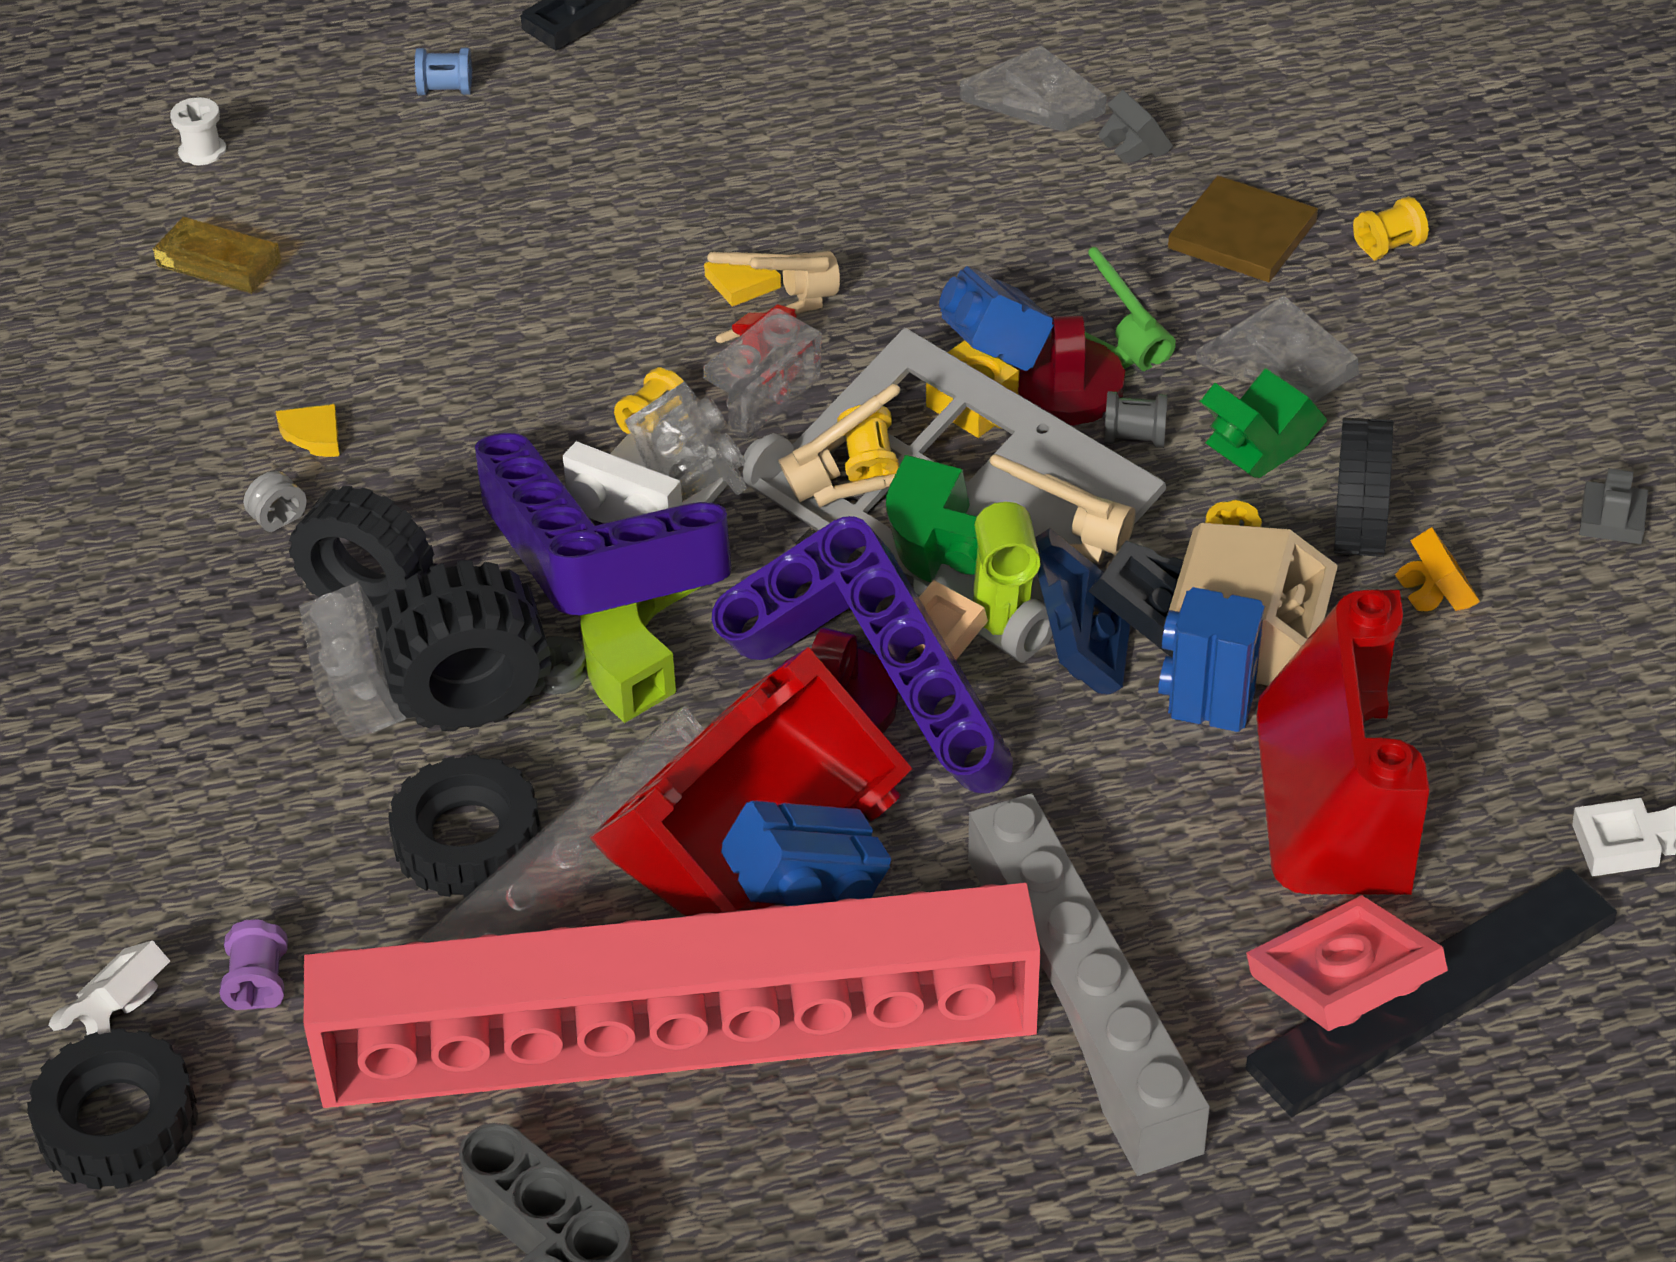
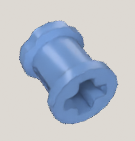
M416 48L415 82L417 94L426 95L429 90H460L462 95H470L472 85L470 48H461L459 53H427L425 48Z

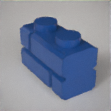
M969 266L960 270L957 277H952L946 283L940 296L941 318L972 348L995 358L998 356L1002 361L1024 371L1033 367L1054 326L1052 324L1053 318L1018 288L998 279L994 280L989 275Z
M1192 587L1189 591H1186L1180 612L1169 610L1163 631L1162 649L1172 650L1173 657L1166 656L1164 659L1158 693L1170 696L1168 713L1171 714L1172 719L1196 724L1209 721L1211 727L1240 732L1246 727L1256 691L1265 609L1261 600L1237 595L1224 598L1221 592Z
M763 801L746 802L723 840L721 853L733 873H739L738 881L751 902L786 904L788 906L836 902L848 898H872L876 888L889 870L891 861L890 855L879 838L872 837L873 829L860 809L788 803L777 805L775 802Z

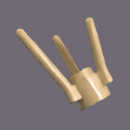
M830 251L790 255L710 252L707 256L710 263L750 265L754 269L783 270V282L789 295H797L799 301L786 306L795 309L796 315L822 308V297L835 296L839 290V266L836 257ZM731 329L717 335L716 341L723 343L740 337V335L734 333Z
M891 384L813 441L778 460L799 503L813 496L819 508L840 498L882 490L890 486L895 474L833 486L831 480L841 475L830 451L846 441V437L843 436L897 396L900 393V387L897 384Z
M995 454L990 457L992 466L1078 506L1073 519L1072 534L1081 537L1082 544L1070 545L1091 562L1101 564L1105 551L1114 554L1125 541H1129L1135 522L1134 507L1097 497L1071 483L1050 474L1043 475L1000 455Z

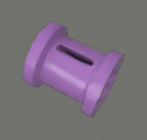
M259 919L244 920L234 924L224 939L225 952L230 957L229 972L223 976L220 983L221 1000L234 1010L276 1008L281 1004L284 997V984L278 973L279 961L288 948L287 934L280 926Z

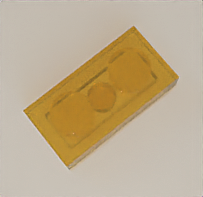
M182 217L153 248L158 267L251 294L281 262L278 243L187 217Z

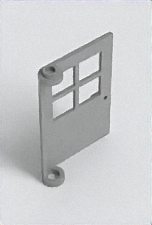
M905 327L793 445L782 435L772 433L755 440L747 448L742 461L743 479L749 487L817 531L841 517L854 516L864 520L891 550L918 597L929 586L930 582L918 578L902 564L896 551L891 528L867 514L885 495L889 487L865 493L854 505L844 498H840L819 508L813 496L799 503L778 462L779 459L810 443L835 425L837 418L842 412L864 404L891 384L898 385L909 372L953 398V400L910 446L888 433L891 452L899 457V466L905 455L933 461L924 456L923 453L968 407L1012 434L995 454L1022 464L1043 475L1050 474L1097 497L1134 507V524L1166 490V484L1161 479ZM838 447L830 451V453L832 454ZM990 459L968 482L965 481L970 504L966 514L978 516L984 508L994 503L1014 502L1025 507L1030 513L1035 537L1051 528L1069 544H1082L1081 537L1072 534V524L1078 508L1077 505L992 466ZM866 546L856 549L852 554L859 558ZM1105 551V554H1104L1103 559L1105 558V556H1106L1109 552H1106V551ZM941 564L934 580L973 601L975 574H963L954 570L949 565ZM1038 574L1033 577L1031 599L1024 602L1014 612L1004 629L1003 635H992L985 628H982L977 634L1020 663H1024L1043 648L1053 636Z

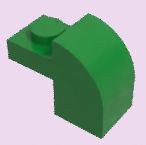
M1266 368L1241 399H1238L1220 385L1214 383L1200 400L1201 404L1215 418L1210 425L1214 433L1206 441V444L1255 478H1261L1304 450L1327 422L1326 417L1308 396Z
M905 455L886 496V511L899 559L912 574L930 583L935 579L941 564L949 565L960 573L974 575L978 549L974 526L977 516L966 514L970 504L963 470Z

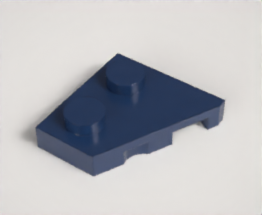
M1049 528L1035 537L1041 564L1037 574L1059 663L1067 668L1073 677L1082 680L1095 692L1112 694L1123 688L1130 624L1088 592L1102 570Z

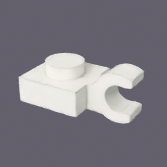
M1642 798L1575 807L1572 826L1592 876L1659 867L1661 852L1665 856L1676 854V806L1662 811L1647 813Z
M153 940L124 948L76 994L78 999L75 1002L55 1012L49 1022V1026L53 1031L65 1029L77 1018L84 1023L87 1031L86 1035L98 1032V1034L110 1032L109 1019L111 1013L118 1009L128 1013L145 1002L158 987L153 978L170 960Z

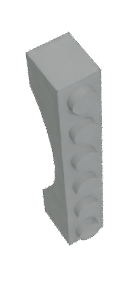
M1033 793L969 812L968 861L981 886L988 884L1027 883L1040 946V965L1049 978L1068 1016L1087 1063L1103 1114L1135 1174L1140 1176L1203 1155L1205 1151L1209 1105Z

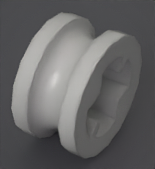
M270 471L257 477L250 484L245 492L243 503L248 514L253 519H256L265 531L273 532L300 518L305 511L307 501L305 493L296 484H293L292 480L285 473ZM277 498L279 499L274 505H271Z

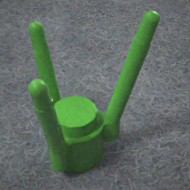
M1091 247L1088 251L1090 258L1131 314L1126 316L1117 326L1115 336L1118 339L1117 347L1085 332V338L1105 345L1119 357L1123 368L1135 364L1144 372L1153 367L1150 363L1161 364L1167 361L1173 354L1176 340L1142 306L1097 247Z

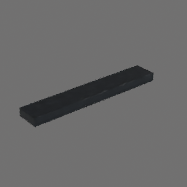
M1568 867L1439 943L1444 950L1448 970L1445 973L1421 984L1414 992L1398 996L1362 1014L1357 1021L1345 1026H1339L1331 1031H1327L1310 1019L1248 1055L1245 1069L1292 1118L1610 927L1615 922L1617 910Z

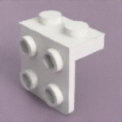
M642 432L628 434L611 454L576 441L563 455L566 489L587 517L604 524L690 503H713L731 481L728 465Z

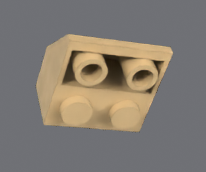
M1200 523L1193 528L1169 610L1180 612L1186 591H1189L1192 587L1221 592L1224 598L1237 595L1261 600L1265 609L1256 683L1268 686L1324 620L1338 565L1290 529Z

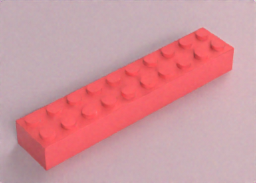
M1027 883L1007 885L988 884L977 888L937 892L918 891L907 895L867 899L848 898L836 902L787 907L771 906L765 909L718 914L700 913L688 917L648 921L629 920L618 924L578 928L558 927L548 931L508 935L488 934L477 938L428 943L411 942L405 945L358 950L339 949L328 953L304 955V1028L323 1108L1036 1035L1040 946Z

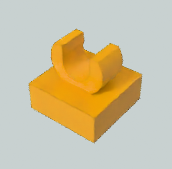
M1432 527L1410 540L1422 561H1413L1405 564L1396 572L1395 576L1404 588H1412L1424 584L1419 590L1408 596V599L1417 611L1434 610L1442 602L1444 596L1455 611L1471 608L1480 602L1456 559Z

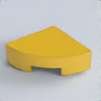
M704 263L705 277L732 307L781 288V274L776 270L754 269L750 265Z
M335 404L276 411L280 434L287 442L290 441L301 448L310 451V454L316 456H340Z

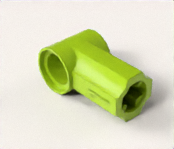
M1006 501L994 503L984 508L977 516L974 524L978 549L973 601L985 608L988 622L983 628L989 630L992 635H1003L1004 629L1014 612L1024 602L1031 599L1033 577L1038 573L1041 565L1030 513L1025 507Z

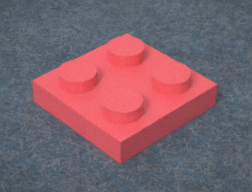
M1363 895L1246 952L1251 975L1327 1031L1357 1021L1362 1014L1398 996L1410 994L1417 990L1421 984L1448 971L1444 950L1441 945Z

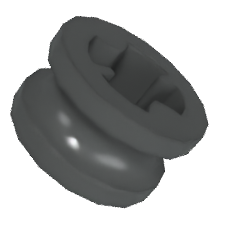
M564 636L546 638L551 654L549 656L551 666L555 667L553 670H550V675L543 677L545 686L542 692L557 695L576 690L583 684L587 676L585 653L582 645L576 640ZM562 660L568 661L569 666L560 663L562 662Z

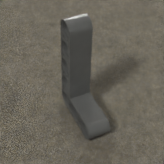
M489 1123L473 1129L462 1140L459 1157L467 1201L474 1210L527 1254L520 1262H633L629 1227L623 1217L517 1129L507 1124ZM502 1170L501 1172L490 1173V1172ZM548 1212L554 1213V1214L548 1215V1216H539L540 1214H543V1213H548ZM594 1256H608L605 1259L589 1260Z

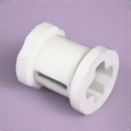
M197 97L183 100L174 105L170 117L173 126L180 132L182 144L178 148V155L182 161L193 165H207L217 161L220 156L225 154L226 144L223 139L218 137L216 123L220 119L219 107L214 101L208 98Z

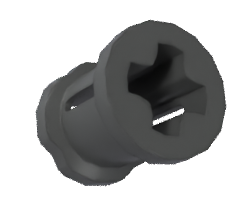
M1108 391L1104 443L1114 444L1116 439L1152 441L1155 447L1164 448L1168 395L1158 394L1155 400L1119 398L1117 392Z

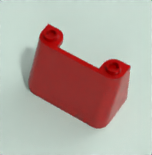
M1361 590L1344 596L1259 696L1256 719L1271 868L1275 879L1283 887L1293 892L1303 894L1412 895L1429 796L1426 764L1422 754L1413 745L1398 739L1365 738L1364 730L1365 721L1373 717L1387 719L1389 701L1387 689L1395 639L1401 632L1403 619L1400 590Z
M807 647L764 676L738 697L604 821L589 838L608 860L685 917L700 913L718 914L765 909L774 906L776 903L751 902L738 881L739 873H733L721 853L722 842L746 802L763 801L775 802L777 805L788 803L860 809L862 814L864 813L872 821L899 799L901 795L894 787L913 768L813 651Z

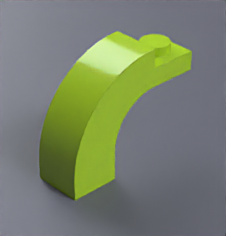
M701 587L592 614L580 615L588 678L599 698L624 723L676 693L673 653L646 629V625L658 612Z

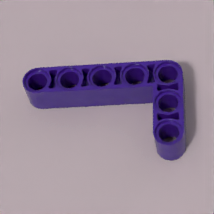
M500 433L484 437L475 445L482 504L558 611L569 615L592 614L714 584L730 575L732 565L726 510L722 506L707 502L690 503L594 526L528 438L516 433Z
M847 516L832 521L727 590L717 599L712 610L711 619L714 629L740 655L755 660H764L776 656L850 607L944 768L964 788L975 793L995 792L1008 782L1013 770V759L1009 748L891 550L864 520L854 516ZM866 546L863 554L856 561L847 563L850 555L856 549ZM812 581L809 590L804 595L794 598L797 589L802 584ZM895 595L892 604L886 610L876 613L878 604L885 597ZM758 615L755 625L749 631L741 633L745 623L750 618ZM920 644H925V648L919 658L913 662L905 663V658L911 649ZM955 695V701L951 708L940 715H934V710L939 701L946 696ZM987 746L983 759L977 765L964 767L965 760L973 749Z

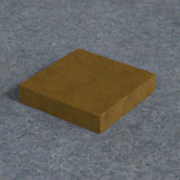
M1217 175L1169 234L1168 248L1270 283L1316 223L1318 208Z

